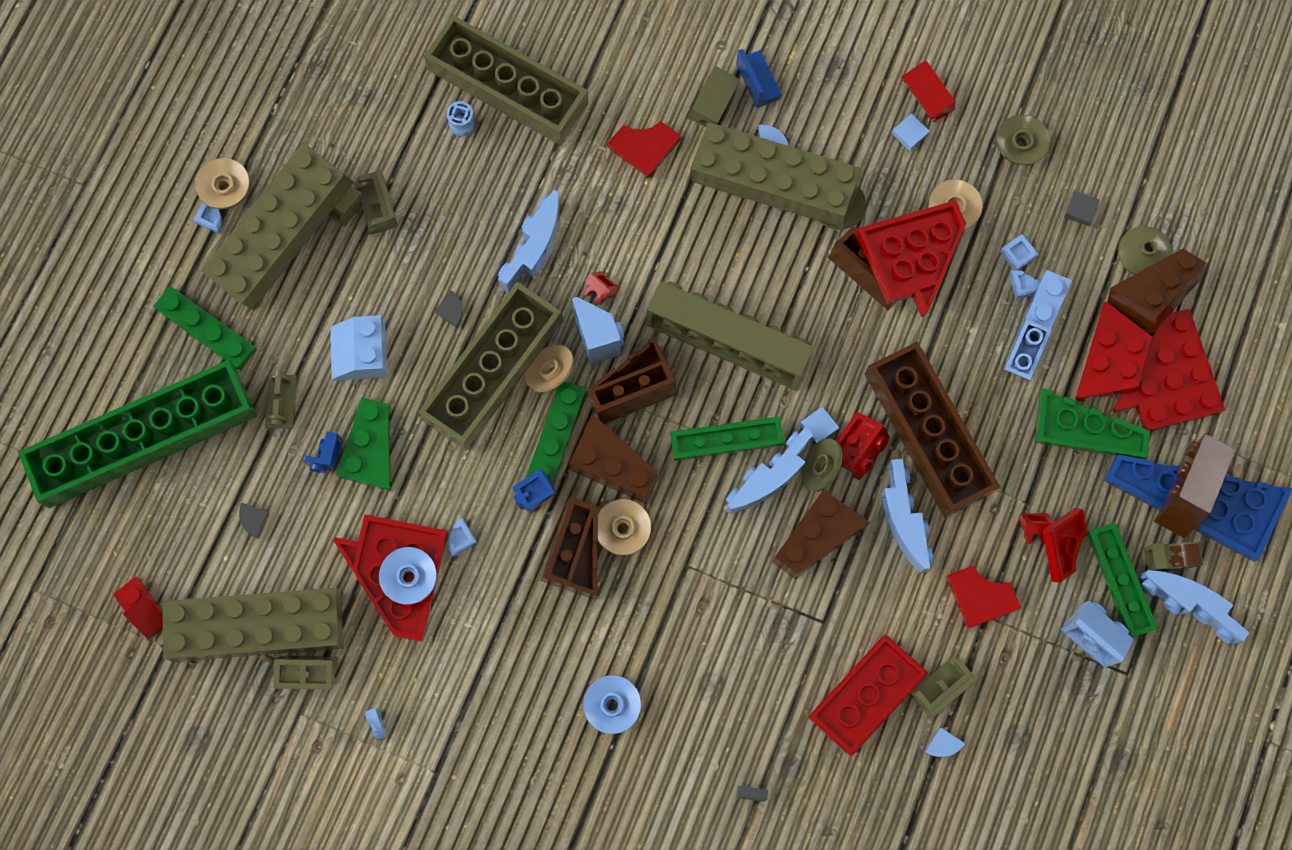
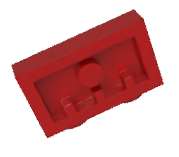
M856 412L836 440L842 449L841 467L850 471L855 479L861 480L864 474L871 470L873 461L878 454L886 449L890 436L884 425Z

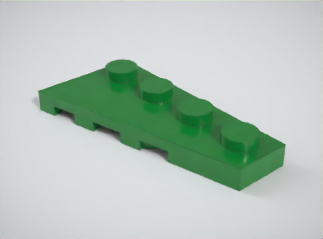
M1046 388L1040 390L1034 443L1114 456L1119 454L1144 460L1148 458L1150 431L1117 417L1114 419L1104 415L1102 411L1095 408H1087L1077 404L1075 400L1068 397L1063 398L1055 395Z

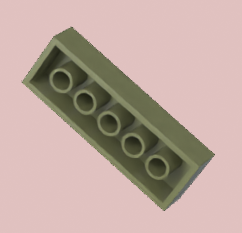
M454 15L450 17L424 55L428 71L559 145L563 144L589 104L587 89Z
M708 122L690 171L692 182L844 228L861 182L862 168Z
M303 142L201 271L240 304L254 309L354 182Z
M659 282L647 308L646 326L796 391L814 348L809 345V341L798 336L792 338L784 334V331L776 326L769 325L767 327L762 325L751 315H739L725 304L718 303L716 305L711 303L700 293H688L674 282Z
M516 282L418 411L421 420L467 451L563 322L562 311L519 282Z
M337 588L163 601V659L171 662L344 649L342 592Z

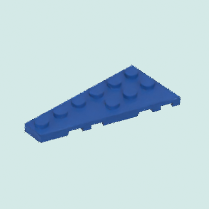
M1118 454L1114 458L1103 481L1160 511L1177 477L1176 473L1180 466L1152 463L1150 460ZM1225 475L1211 513L1194 530L1256 562L1259 560L1291 495L1292 488L1271 486L1263 482L1255 483Z

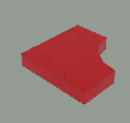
M662 121L644 130L632 129L623 125L607 143V148L649 178L681 141V136Z
M1074 508L1043 529L1052 582L1061 583L1076 572L1078 549L1082 540L1088 535L1083 509Z
M974 566L946 576L967 629L1021 609L1011 582L1000 584L990 582L979 575Z

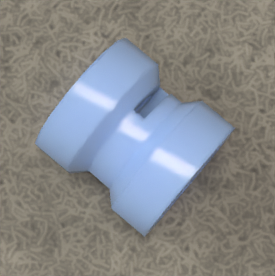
M464 101L454 102L448 107L446 115L451 131L457 136L471 134L475 129L472 107Z

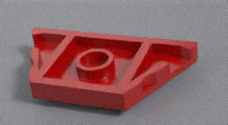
M1104 302L1077 391V401H1084L1085 398L1099 395L1106 397L1117 392L1137 391L1152 336L1108 302Z

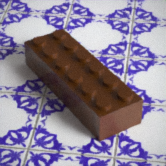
M918 341L868 366L865 376L944 518L993 494L1000 488L999 483Z

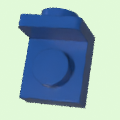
M326 431L325 439L322 438L319 443L318 454L321 455L320 458L304 455L303 461L310 466L309 470L317 473H326L327 470L336 471L343 439L338 433Z
M542 469L537 470L512 487L516 493L514 499L522 510L526 509L529 512L536 511L538 509L537 506L557 494Z

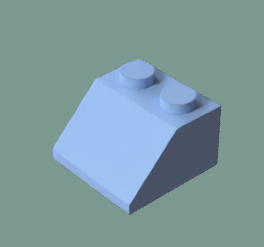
M578 297L572 298L574 317L589 364L621 356V346H624V333L620 322L615 323L612 314Z
M381 315L352 317L330 327L333 381L387 377L386 325Z
M1087 601L1079 606L1060 630L1103 667L1122 662L1134 640L1128 635L1129 630L1120 622H1113L1107 617V612L1101 605L1096 602L1091 603Z

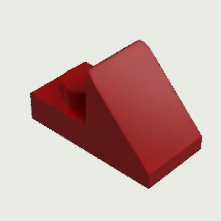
M134 577L113 593V596L125 610L123 615L147 639H150L163 629V609L138 577Z

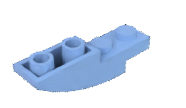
M553 190L549 196L545 195L541 199L534 216L530 215L526 218L522 225L523 240L526 243L522 242L517 247L513 260L510 264L505 263L498 273L499 285L506 292L511 290L524 273L534 278L549 254L559 220L560 202L559 193L556 190Z
M1048 270L1044 272L1018 330L1004 370L1031 380L1072 280Z
M806 427L800 434L795 431L786 442V445L789 447L782 455L778 452L769 463V466L772 467L771 469L763 463L757 469L752 466L743 477L746 483L739 490L735 487L725 501L729 503L726 511L732 514L748 509L770 498L787 485L803 468L805 461L798 455L811 441L814 434Z
M903 459L891 460L888 464L891 488H885L881 492L885 516L901 551L919 573H925L930 569V565L933 564L931 547L927 548L926 537L929 536V525L927 520H923L922 513L911 514V510H914V500L912 494H908L907 483H910L908 466L904 467Z
M1147 570L1138 575V580L1142 583L1141 587L1147 593L1153 596L1157 595L1162 599L1164 606L1170 612L1184 615L1192 610L1194 612L1193 616L1199 622L1205 625L1209 624L1217 631L1216 635L1222 641L1228 644L1243 642L1249 635L1245 628L1227 614L1234 605L1211 589L1193 580L1161 571Z

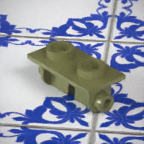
M276 370L274 374H269L265 428L293 429L297 375H286V372L282 370Z

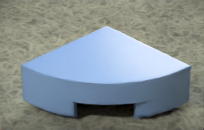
M758 125L760 138L788 146L785 136L778 129L769 125Z
M203 203L194 218L196 224L220 234L223 221L219 209L212 208Z
M1010 271L1009 277L1016 299L1035 295L1040 283L1037 279L1035 280L1023 271Z
M463 518L456 522L449 536L448 547L452 557L477 544Z
M374 708L365 711L368 725L372 727L374 738L378 741L388 738L380 710Z
M940 727L924 753L934 757H946L957 753L965 743Z

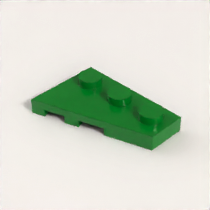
M361 397L336 474L337 477L391 492L389 451L390 407L388 404Z

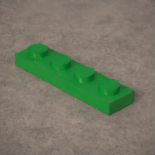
M169 286L153 305L158 312L225 361L230 360L239 371L257 350L253 345L172 286Z
M565 381L558 386L526 478L537 470L542 469L554 486L587 391L586 388Z
M780 416L670 432L674 461L784 445Z
M1116 522L1088 531V538L1121 622L1129 630L1128 635L1133 638L1157 630L1158 627Z

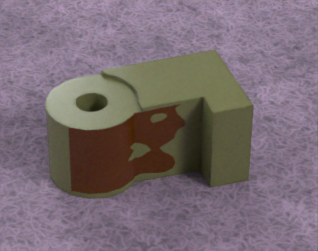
M1199 542L1158 543L1144 548L1147 570L1166 572L1203 566Z

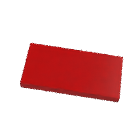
M885 634L808 716V719L851 758L928 675V672Z

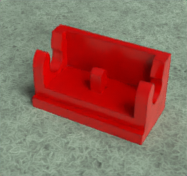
M927 60L902 75V80L909 87L932 122H936L955 110L956 101Z

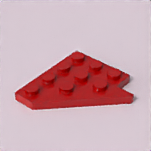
M956 200L857 229L855 234L887 304L912 297L921 317L926 316L966 226V221Z
M1190 309L1171 313L1151 335L1152 342L1138 390L1127 393L1121 392L1112 409L1116 413L1136 407L1143 429L1150 432L1223 413L1226 410Z
M364 514L358 541L334 537V543L392 634L398 638L423 642L448 531ZM404 547H413L424 551L434 562L437 572L436 583L432 592L424 600L409 605L392 601L385 595L379 583V571L385 558L393 551ZM411 572L404 576L405 582H411L414 579V574Z

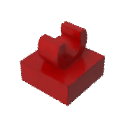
M598 271L590 273L585 280L589 286L585 288L583 294L589 296L593 290L596 291L598 297L594 304L599 305L605 299L614 297L620 288L604 273Z
M1020 513L1019 524L1024 530L1026 542L1031 544L1032 536L1040 534V541L1042 544H1045L1043 529L1054 522L1049 514Z

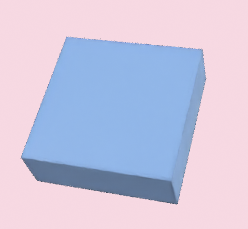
M911 113L892 130L891 134L911 151L928 136L930 131Z
M1023 234L1002 247L999 251L1013 270H1020L1039 255Z
M823 406L800 422L803 429L806 427L814 434L812 441L815 444L822 439L828 438L839 429Z

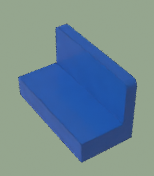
M744 49L738 50L736 65L756 107L759 108L781 99L782 94L761 50L749 55L745 54Z

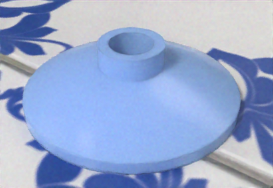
M413 547L400 548L390 553L383 561L379 571V583L385 595L392 601L405 605L415 604L424 600L432 592L437 578L435 564L429 555ZM409 572L413 573V581L405 582L404 576Z
M615 675L604 676L594 681L587 689L584 696L583 709L588 722L595 729L607 734H617L629 729L636 722L641 709V699L637 689L629 680ZM610 700H615L618 703V707L614 711H610L607 708V702Z

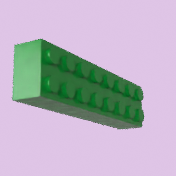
M227 360L20 450L18 454L37 502L47 508H51L256 418L257 415L237 368L230 360Z

